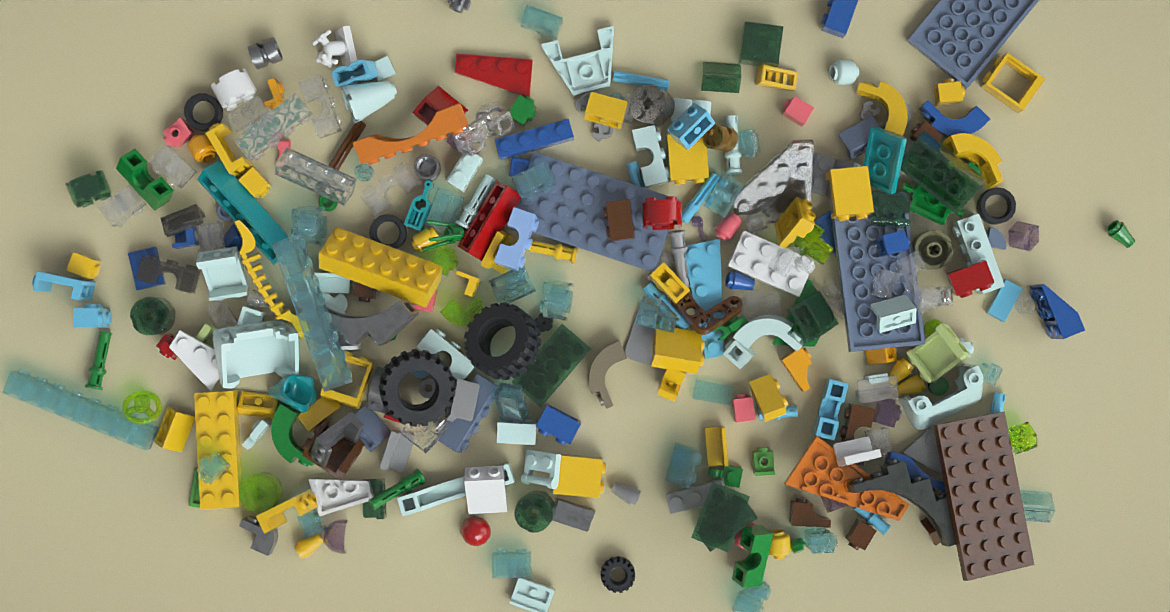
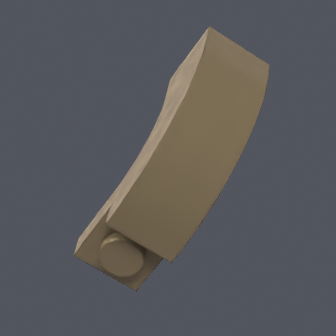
M620 340L606 346L597 354L589 372L591 393L600 392V395H597L601 406L605 405L606 409L612 407L613 403L605 386V375L613 364L627 359Z

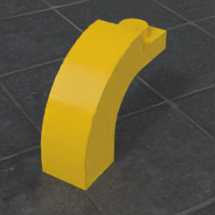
M880 81L878 88L870 82H859L857 95L876 100L886 108L888 120L884 130L903 137L908 113L905 101L900 93L883 81Z
M961 133L951 135L941 143L948 161L964 158L977 164L987 189L994 188L1004 181L997 166L1002 160L997 151L984 139L972 134Z

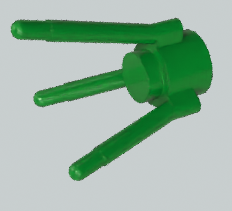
M426 220L428 224L448 227V229H445L443 236L429 238L430 242L445 241L423 247L422 251L461 241L464 236L462 226H455L454 222L446 223Z

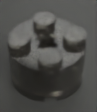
M651 84L643 85L633 91L630 101L631 115L642 123L651 126H661L674 113V99L665 89Z

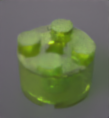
M259 472L242 482L239 492L240 500L246 510L254 513H263L279 503L283 495V487L280 480L271 473ZM258 490L264 491V494H259Z

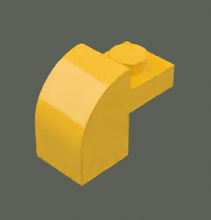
M665 369L657 389V395L675 402L687 372Z

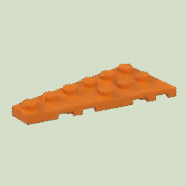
M817 436L813 438L783 483L784 485L900 521L910 505L896 494L883 490H868L858 493L848 492L847 484L852 483V479L858 477L866 479L870 478V475L855 464L838 467L834 448Z

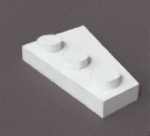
M179 329L169 348L212 391L219 379L215 349Z

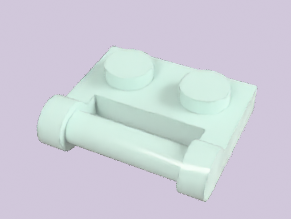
M526 449L524 473L521 476V482L523 484L529 485L533 483L547 486L550 489H556L559 482L561 454ZM533 470L550 473V477L533 476Z

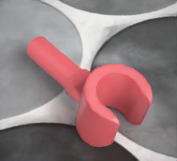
M290 140L279 141V154L276 165H281L284 150L290 151Z

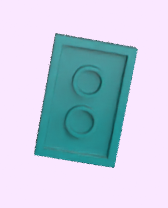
M876 126L870 127L863 166H868L870 186L889 194L896 193L907 138Z

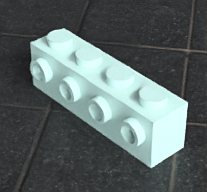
M976 214L953 222L954 227H952L954 236L958 237L960 243L958 245L959 251L962 256L964 255L967 262L965 267L986 260L994 279L991 288L980 291L978 288L974 291L978 294H985L1004 287L1005 285L980 215Z

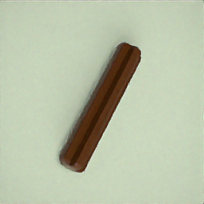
M364 122L354 123L329 163V167L334 171L340 169L354 146L353 142L357 141L366 127Z

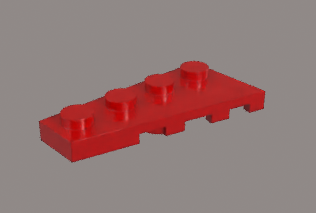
M456 54L455 73L514 94L522 95L523 97L525 95L530 97L533 60Z

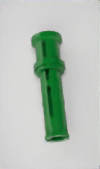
M99 331L93 365L88 369L90 374L88 383L85 384L86 388L103 390L101 385L103 376L107 372L104 367L112 333Z
M415 469L407 477H401L397 484L368 499L370 506L373 510H376L404 492L409 493L412 491V488L419 484H425L426 481L419 469Z

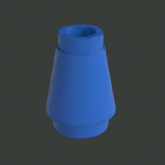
M736 271L728 272L725 280V286L732 290H753L755 285V279H751Z

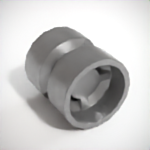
M274 37L263 40L262 44L255 43L248 46L251 60L257 70L267 67L269 62L275 64L283 60L280 48Z
M423 154L414 161V172L423 181H434L439 177L441 166L432 155Z

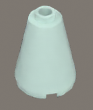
M389 81L341 87L346 108L353 112L350 117L354 123L363 120L394 100V95L397 94L394 84H390Z

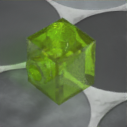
M447 246L444 249L439 247L431 261L442 266V275L446 277L450 271L455 270L459 262L456 260L458 256L454 255L455 250Z

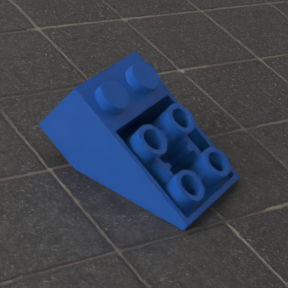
M1045 284L1030 286V296L1037 303V313L1044 320L1046 325L1044 329L1048 337H1051V339H1065L1085 331L1078 312Z

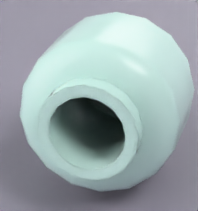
M836 60L829 69V77L837 85H851L859 76V68L853 60Z

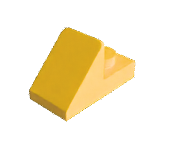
M664 262L649 275L660 292L663 291L674 304L690 291Z

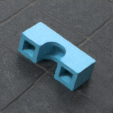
M826 378L813 435L835 440L839 425L838 414L841 404L845 401L849 384Z

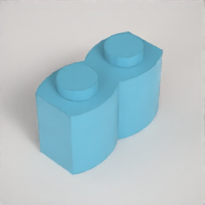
M367 60L354 61L349 66L338 67L331 73L335 86L338 87L359 84L361 81H370L378 76L375 63Z

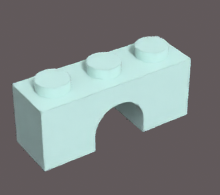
M655 125L632 130L635 150H647L653 156V162L649 166L641 167L640 169L644 187L667 183L670 173L668 166L664 167L663 159H666L664 148L659 146L658 141L661 140L659 129L656 130Z
M430 329L417 345V348L421 351L427 350L431 354L436 355L440 351L448 352L452 357V364L449 367L452 376L456 379L465 380L475 368L471 364V360L460 351L461 346L453 340L451 342L446 340V334L440 329Z

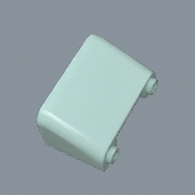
M272 320L226 327L212 332L219 379L223 388L236 387L240 383V378L272 372H276L282 378L292 374L299 375L298 332L286 320Z
M965 364L957 368L959 376L953 381L957 390L932 403L927 397L921 395L914 398L904 395L898 398L911 425L918 430H924L977 403L982 397L984 378L979 366Z

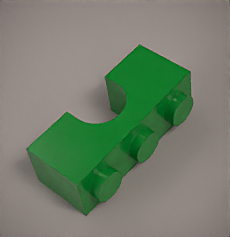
M133 149L120 157L116 170L155 211L170 201L174 190L162 177L154 180L147 171V160L136 149Z
M763 525L743 527L740 545L749 551V555L744 560L735 562L732 580L742 588L762 585L773 533Z

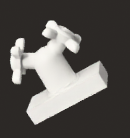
M343 26L335 32L337 41L329 42L326 36L331 33V30H327L325 33L319 34L316 40L312 42L313 46L318 42L323 45V50L318 53L319 58H316V62L322 63L329 68H332L333 64L338 63V60L332 59V56H340L342 66H349L354 61H357L350 26Z

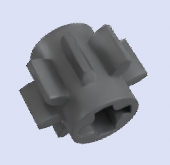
M447 0L450 3L449 8L458 13H462L463 10L468 11L471 5V0Z

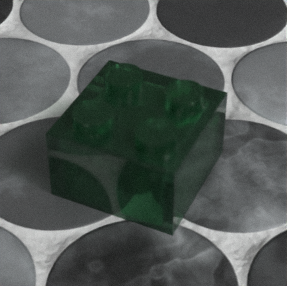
M745 21L742 27L738 64L752 66L764 64L777 67L779 65L783 26Z

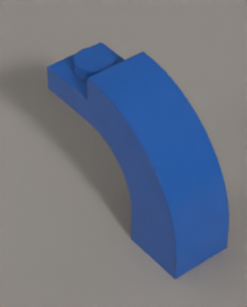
M929 101L923 103L919 108L921 116L927 121L930 120V125L945 138L961 133L972 134L981 129L990 120L978 106L972 108L963 118L956 120L942 115Z

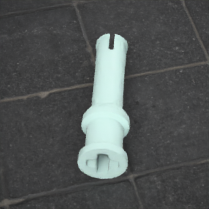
M725 116L726 126L732 127L738 134V116ZM738 142L734 149L724 154L727 164L725 174L734 175L742 173L740 169V157L742 156L739 152Z
M485 174L470 203L463 207L464 211L459 220H456V224L468 230L493 183L496 181L493 177Z

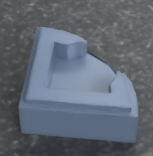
M989 227L987 237L990 246L1006 250V240L999 230Z

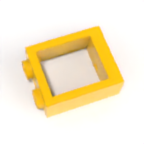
M1011 54L999 55L993 63L995 66L991 72L988 71L982 78L984 83L981 85V88L1019 113L1026 108L1045 81V78ZM1004 64L1030 81L1017 102L991 84Z
M342 350L341 353L336 351L320 395L322 398L359 410L374 365L370 362L369 358L363 356L356 358L352 357L353 354L348 351ZM340 361L366 369L356 398L330 390Z

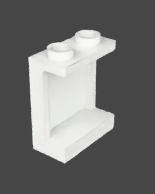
M504 466L465 468L464 482L469 514L507 512Z

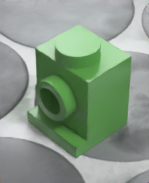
M759 447L757 451H752L754 475H775L773 451L769 450V447ZM763 458L768 460L766 465L761 464Z

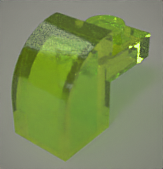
M816 224L813 230L807 233L804 238L797 236L794 242L796 251L803 258L809 255L822 265L826 263L834 248L820 239L825 230Z
M478 296L464 309L456 299H453L440 313L453 325L468 326L469 322L474 320L471 315L479 313L484 308L482 306L484 301Z

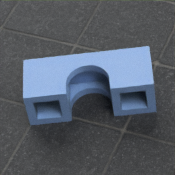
M513 208L507 226L519 233V239L512 246L500 244L494 260L497 265L517 272L519 268H523L526 257H524L526 249L529 250L532 244V239H530L532 232H536L539 225L535 214Z

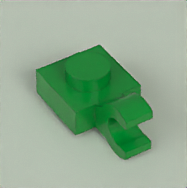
M735 316L727 321V326H720L713 330V332L717 330L722 332V336L718 338V341L725 339L727 335L748 323L746 317L738 318V316Z
M723 465V469L720 470L709 467V476L723 478L725 485L740 487L743 473L742 468Z

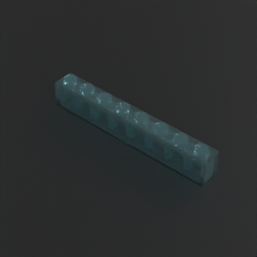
M296 235L273 243L272 246L324 392L353 382L351 370L347 367L345 361V353L339 344L338 333L334 330L332 324V316L325 305L326 299L321 293L319 280L314 274L312 260L308 257L304 239L301 235Z
M24 369L10 372L2 393L143 450L151 449L159 427L155 426L153 421L143 419L142 421L137 419V415L131 412L122 413L118 411L119 408L116 406L102 405L99 399L85 398L83 393L75 390L70 392L65 390L66 387L58 383L50 384L48 379L37 376L35 378L30 376V372Z

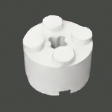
M239 69L229 72L219 78L220 82L217 85L215 82L211 84V88L219 103L227 111L235 109L238 106L237 104L243 101L245 103L255 99L254 94L257 91L246 69H242L241 73Z

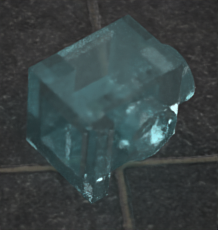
M315 509L302 516H297L305 538L327 529L326 525H321L322 517L319 516L318 512L316 513Z

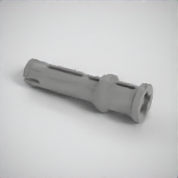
M669 231L668 234L671 236L672 243L670 250L674 254L676 276L689 288L685 254L688 248L685 245L684 239L686 231Z

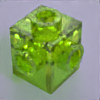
M1029 422L1008 428L1011 447L1015 455L1037 447V434Z

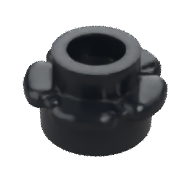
M541 313L535 319L540 332L552 329L553 318L550 315Z

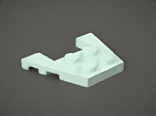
M614 26L597 30L601 50L566 59L562 58L558 40L541 44L543 51L573 96L610 87Z

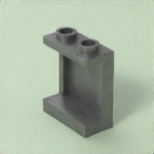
M352 411L316 438L310 453L315 463L320 464L322 467L326 466L332 452L331 447L344 437L351 445L358 441L364 424Z

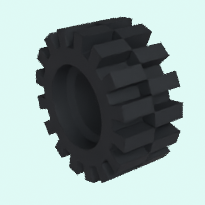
M620 556L611 557L609 560H606L601 568V581L604 587L606 586L607 590H611L613 593H623L624 590H629V587H632L635 581V570L631 562L626 560L625 557L621 558ZM616 567H620L625 571V578L620 582L612 580L610 576L611 571Z

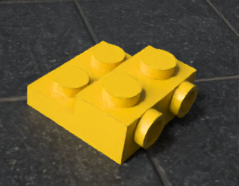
M796 197L774 224L778 243L782 248L786 249L790 243H793L797 235L804 238L807 233L813 230L816 215L811 211L813 204L809 200Z

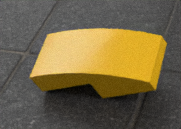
M321 397L313 405L309 406L307 412L301 413L297 418L309 433L319 423L322 424L326 418L340 410L341 406L337 402Z

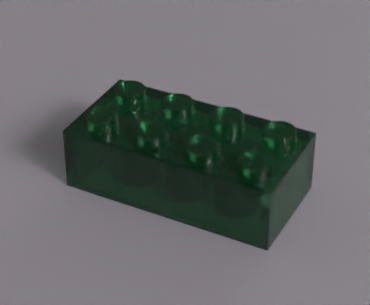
M925 131L903 156L900 169L956 215L986 180Z
M561 324L541 347L539 356H535L534 360L536 362L534 365L530 364L527 367L529 370L526 373L520 372V376L515 378L512 383L539 407H542L591 348L564 324Z

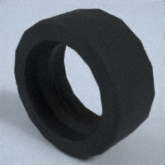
M198 93L187 100L184 107V116L192 127L201 131H210L209 128L212 125L221 123L223 108L213 96L206 93ZM201 101L211 103L215 109V115L208 123H199L193 116L194 106Z
M996 187L980 195L976 209L983 221L988 224L997 225L1007 222L1013 217L1016 211V201L1010 191ZM1000 195L1006 200L1007 211L1001 217H992L987 213L985 203L990 196Z
M385 214L377 217L372 222L369 235L373 241L398 249L406 241L407 229L401 219L394 215ZM384 222H393L399 228V237L392 244H384L377 236V230Z

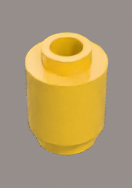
M433 226L430 228L426 227L412 236L413 241L411 244L417 252L420 250L423 253L425 252L422 251L423 247L437 243V241L430 242L429 238L439 235Z

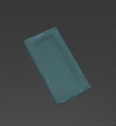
M695 380L692 398L731 405L734 386Z

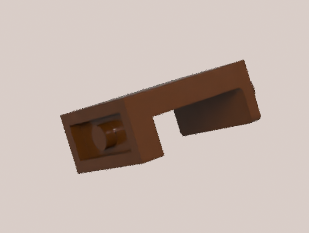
M325 420L323 424L319 423L313 432L315 434L313 438H308L303 444L304 452L302 456L339 480H342L361 454L365 444L358 440L356 444L351 445L344 437L331 447L332 452L326 466L322 467L320 464L315 463L310 453L316 438L330 428L328 426L329 421Z

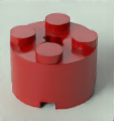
M667 196L665 200H657L656 197L645 198V202L642 204L644 229H648V226H652V230L674 229V225H678L679 228L682 227L681 202L677 201L676 196Z

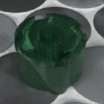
M103 170L96 171V175L93 176L90 173L80 176L65 184L73 204L77 208L91 206L94 204L93 200L103 201L112 197V191Z
M146 297L138 300L133 305L130 319L134 329L143 335H162L172 328L176 311L163 298Z
M530 491L518 501L514 511L515 520L522 529L528 532H541L555 518L556 506L547 492ZM534 508H535V510L538 509L539 513H538V514L532 513V510H533Z

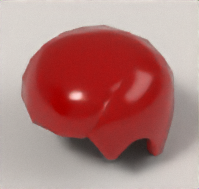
M471 516L462 523L460 534L467 544L480 546L485 544L490 538L491 528L485 519Z

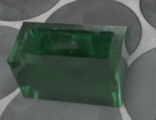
M820 290L786 309L805 343L815 340L839 324Z

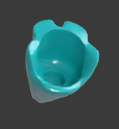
M288 375L271 386L268 391L269 396L297 409L301 413L307 412L309 404L313 405L317 397L313 378L303 375Z

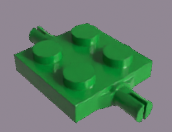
M922 175L916 187L906 182L902 186L901 190L912 194L908 210L937 224L944 225L950 213L962 217L965 210L954 206L958 191L932 178Z

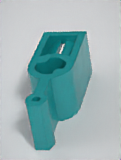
M429 180L424 183L425 188L422 196H417L413 199L403 224L418 231L423 230L431 209V202L428 196L434 188V183ZM425 200L426 207H422L421 210H418V202L422 203V201Z

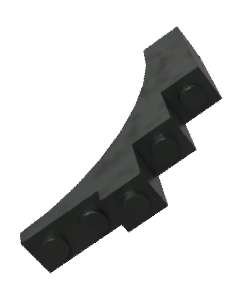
M897 458L887 460L885 465L880 466L881 471L871 473L870 478L858 477L852 479V483L847 484L848 492L851 493L883 490L907 499L917 506L930 520L938 534L941 545L948 547L956 545L946 492L934 495L929 478H922L921 475L910 478L905 461H898Z

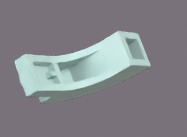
M761 315L752 318L733 336L747 350L759 337L764 335L778 336L796 351L804 343L799 333L790 330L794 323L777 315Z

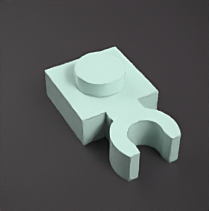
M267 419L258 420L251 428L253 432L242 446L247 450L251 449L272 423Z

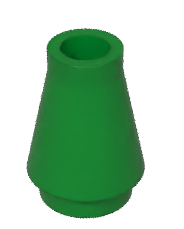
M1115 220L1107 227L1108 236L1123 244L1126 248L1131 247L1135 243V239L1123 222Z

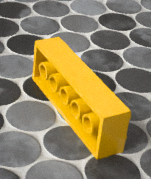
M335 227L319 252L320 269L400 299H408L409 302L425 308L441 282V265Z
M238 390L194 393L200 509L240 507L244 504L240 423L237 409Z

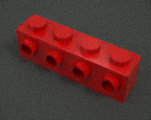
M496 181L457 247L482 261L497 231L503 230L509 221L513 208H516L522 195Z

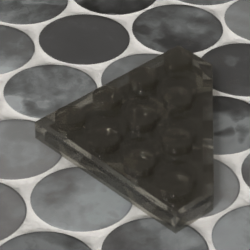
M813 139L793 140L781 154L778 153L767 164L766 168L755 174L744 188L733 194V213L736 215L784 213L796 197L803 200L807 199L811 202Z

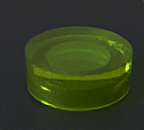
M936 319L927 321L924 325L925 334L929 337L937 331L935 328L943 323Z

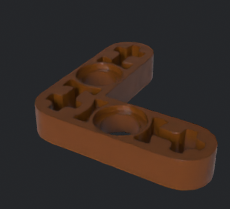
M689 293L683 297V301L680 299L676 304L671 300L672 305L700 335L709 334L741 312L743 305L739 297L730 296L704 312ZM730 304H732V305H736V304H737V308H735L734 306H732V307L730 308ZM689 308H693L697 311V313L694 315L687 314L686 310ZM715 312H721L724 315V317L721 319H717L713 316V314ZM700 323L703 325L707 323L706 328L704 326L700 327Z

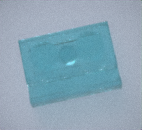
M438 187L424 223L428 224L426 220L455 223L465 198ZM428 224L443 231L448 229V227Z

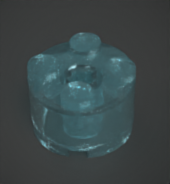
M298 206L297 209H292L291 218L294 222L290 232L291 239L295 240L297 244L323 245L324 242L321 240L326 238L327 216H323L322 211H325V208Z
M553 279L544 282L542 293L545 294V297L539 307V312L543 313V317L568 320V317H565V315L570 313L573 292L570 291V287H574L573 283Z

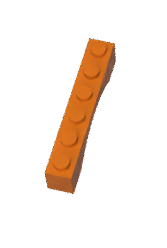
M461 103L436 112L430 124L416 136L390 138L376 133L353 142L360 163L368 162L369 165L379 162L380 157L384 156L385 159L396 156L395 152L401 150L402 153L413 150L412 146L418 144L419 147L430 144L429 140L435 138L436 141L447 138L446 134L452 132L453 135L464 132L463 128L469 124Z

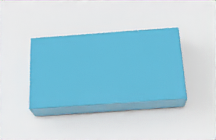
M1004 279L1005 286L999 288L986 312L1002 322L1006 321L1023 289L1007 279Z

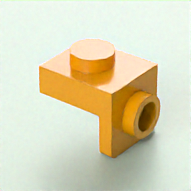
M272 78L267 80L273 99L263 103L266 108L274 110L276 107L279 108V105L285 101L283 95L285 88L282 82Z

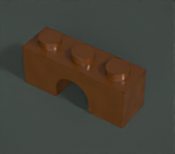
M849 403V406L844 411V418H846L845 426L842 425L840 430L841 442L854 440V433L860 427L871 428L875 409ZM864 462L855 463L864 466Z

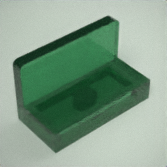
M703 62L701 91L739 93L741 84L740 64Z
M385 478L364 479L370 481L374 496L386 490ZM369 501L364 502L363 517L385 519L387 517L386 503L373 510Z

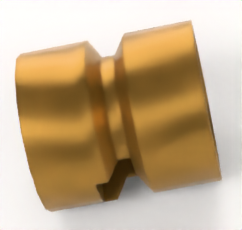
M714 124L702 136L704 145L714 150L728 152L734 149L738 142L736 130L732 127Z

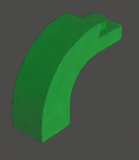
M282 403L276 410L271 425L272 440L277 451L289 463L295 462L296 458H298V462L306 467L315 465L302 456L304 449L298 446L293 438V426L301 412Z

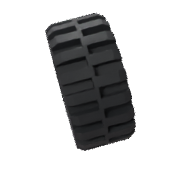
M505 302L500 303V305L494 303L490 305V308L487 306L482 308L480 314L476 313L473 316L475 318L473 322H469L467 326L469 330L464 335V338L467 339L464 342V349L467 350V358L471 360V364L478 370L497 380L500 378L502 380H509L510 376L517 378L520 376V372L526 373L529 370L527 367L530 364L534 365L536 362L534 358L539 356L540 353L538 346L542 345V339L538 337L541 335V332L535 320L518 306ZM513 326L516 335L510 350L501 356L492 357L490 345L494 335L502 328Z
M412 349L411 352L403 351L400 356L391 358V362L383 368L384 372L380 375L379 379L380 397L386 411L390 413L393 419L399 420L401 424L406 425L408 423L411 427H417V424H422V427L428 426V422L433 421L435 423L438 421L439 416L442 415L444 417L447 413L446 409L452 406V398L455 397V381L446 363L436 354H431L427 350L418 351V349ZM412 371H425L434 379V394L428 401L422 404L412 405L406 403L399 395L401 379Z

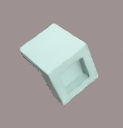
M243 306L237 325L263 322L266 312L249 306Z

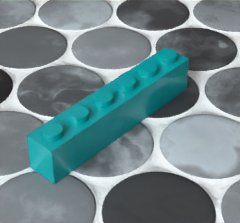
M221 160L203 169L197 180L234 221L240 220L249 229L255 239V245L273 265L291 254L297 245L239 180L227 171Z

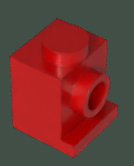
M164 334L156 347L160 349L159 353L166 358L170 357L176 360L178 356L169 348L175 336L173 334Z

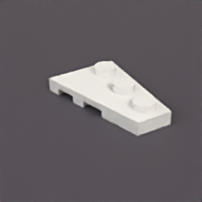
M309 479L312 493L317 498L319 516L368 502V499L374 497L371 483L367 480Z

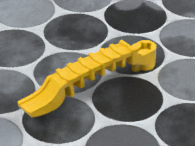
M240 220L235 221L234 224L242 238V245L239 251L242 258L241 262L245 265L247 274L251 276L252 283L256 285L258 293L263 296V300L269 305L270 311L276 315V320L283 319L289 321L298 332L300 339L312 333V329L316 325L309 320L308 314L305 311L294 315L289 309L283 310L282 307L285 305L282 300L275 304L272 300L278 298L277 293L273 292L268 295L266 291L272 288L271 284L267 283L262 286L260 283L267 279L265 274L263 273L259 276L255 274V272L263 269L261 263L254 266L250 265L251 262L262 258L260 253L246 256V253L254 249L255 239Z

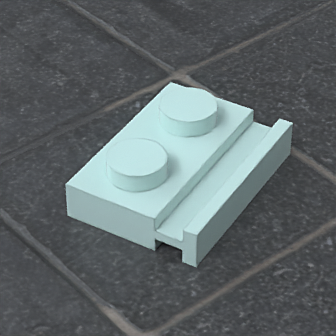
M519 576L509 604L531 612H547L555 589Z

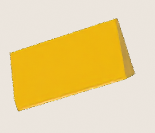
M241 391L237 406L238 413L273 419L279 407V400L268 394Z

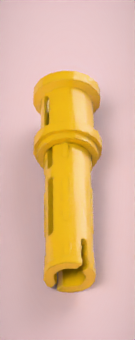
M532 240L531 247L527 251L554 256L555 260L563 259L574 264L578 247L570 248L562 246L561 243L552 245Z

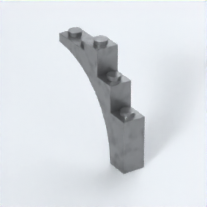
M307 289L297 291L293 295L297 300V305L304 309L308 314L309 320L317 325L312 329V332L315 334L316 340L323 345L333 343L341 334L343 339L350 345L360 343L369 334L373 342L379 346L387 344L419 314L408 299L399 300L389 309L373 316H351L328 308L319 302Z

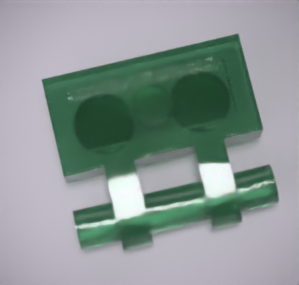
M871 192L874 212H878L877 216H871V224H878V226L883 227L894 225L896 228L910 226V219H903L902 214L910 213V194ZM886 213H894V218L886 217Z

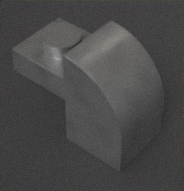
M377 366L369 389L368 409L387 413L379 392V379L384 369Z
M249 516V518H243L239 527L256 534L251 549L267 556L272 554L278 540V529L275 528L264 534L256 517Z

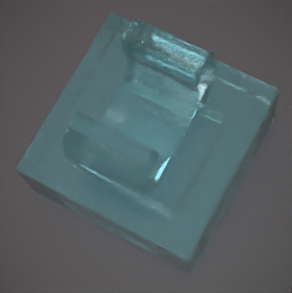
M982 363V366L987 368V372L983 374V380L995 387L1003 369L994 363H991L990 366L987 363Z

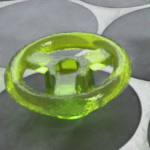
M148 391L131 393L122 404L124 416L135 424L151 423L159 417L162 411V403L158 396ZM150 398L156 404L155 412L150 409ZM134 399V406L128 408L129 403ZM139 412L145 413L149 417L140 419L131 414Z

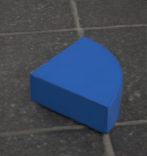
M512 157L509 176L514 177L523 174L528 169L531 160Z

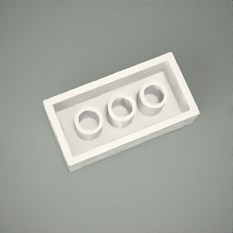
M742 231L726 267L794 297H800L815 261L751 233Z

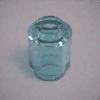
M755 129L741 131L740 137H738L741 155H746V158L757 157V153L761 151L758 134H755Z

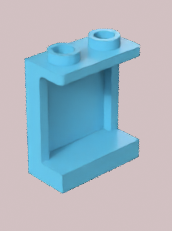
M37 271L32 279L33 291L51 292L53 283L73 287L71 299L92 301L96 282Z

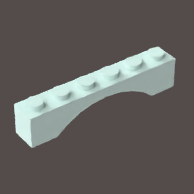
M510 462L498 465L504 466L505 485L514 483L515 478ZM465 476L397 497L402 517L466 496Z

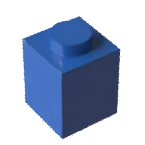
M904 230L876 238L881 257L901 253L909 249L910 241Z

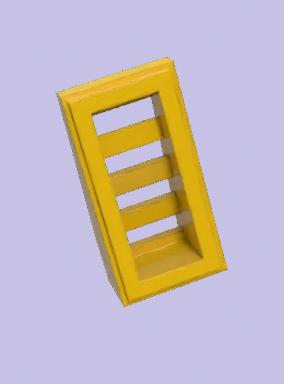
M763 64L757 68L755 85L795 91L798 72ZM772 73H774L773 82L771 81ZM780 74H782L781 83H779ZM787 75H790L789 85H786Z

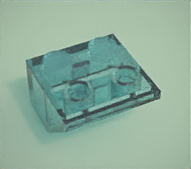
M675 442L665 480L690 489V486L695 484L697 474L694 472L695 468L700 466L702 460L700 451L695 447Z

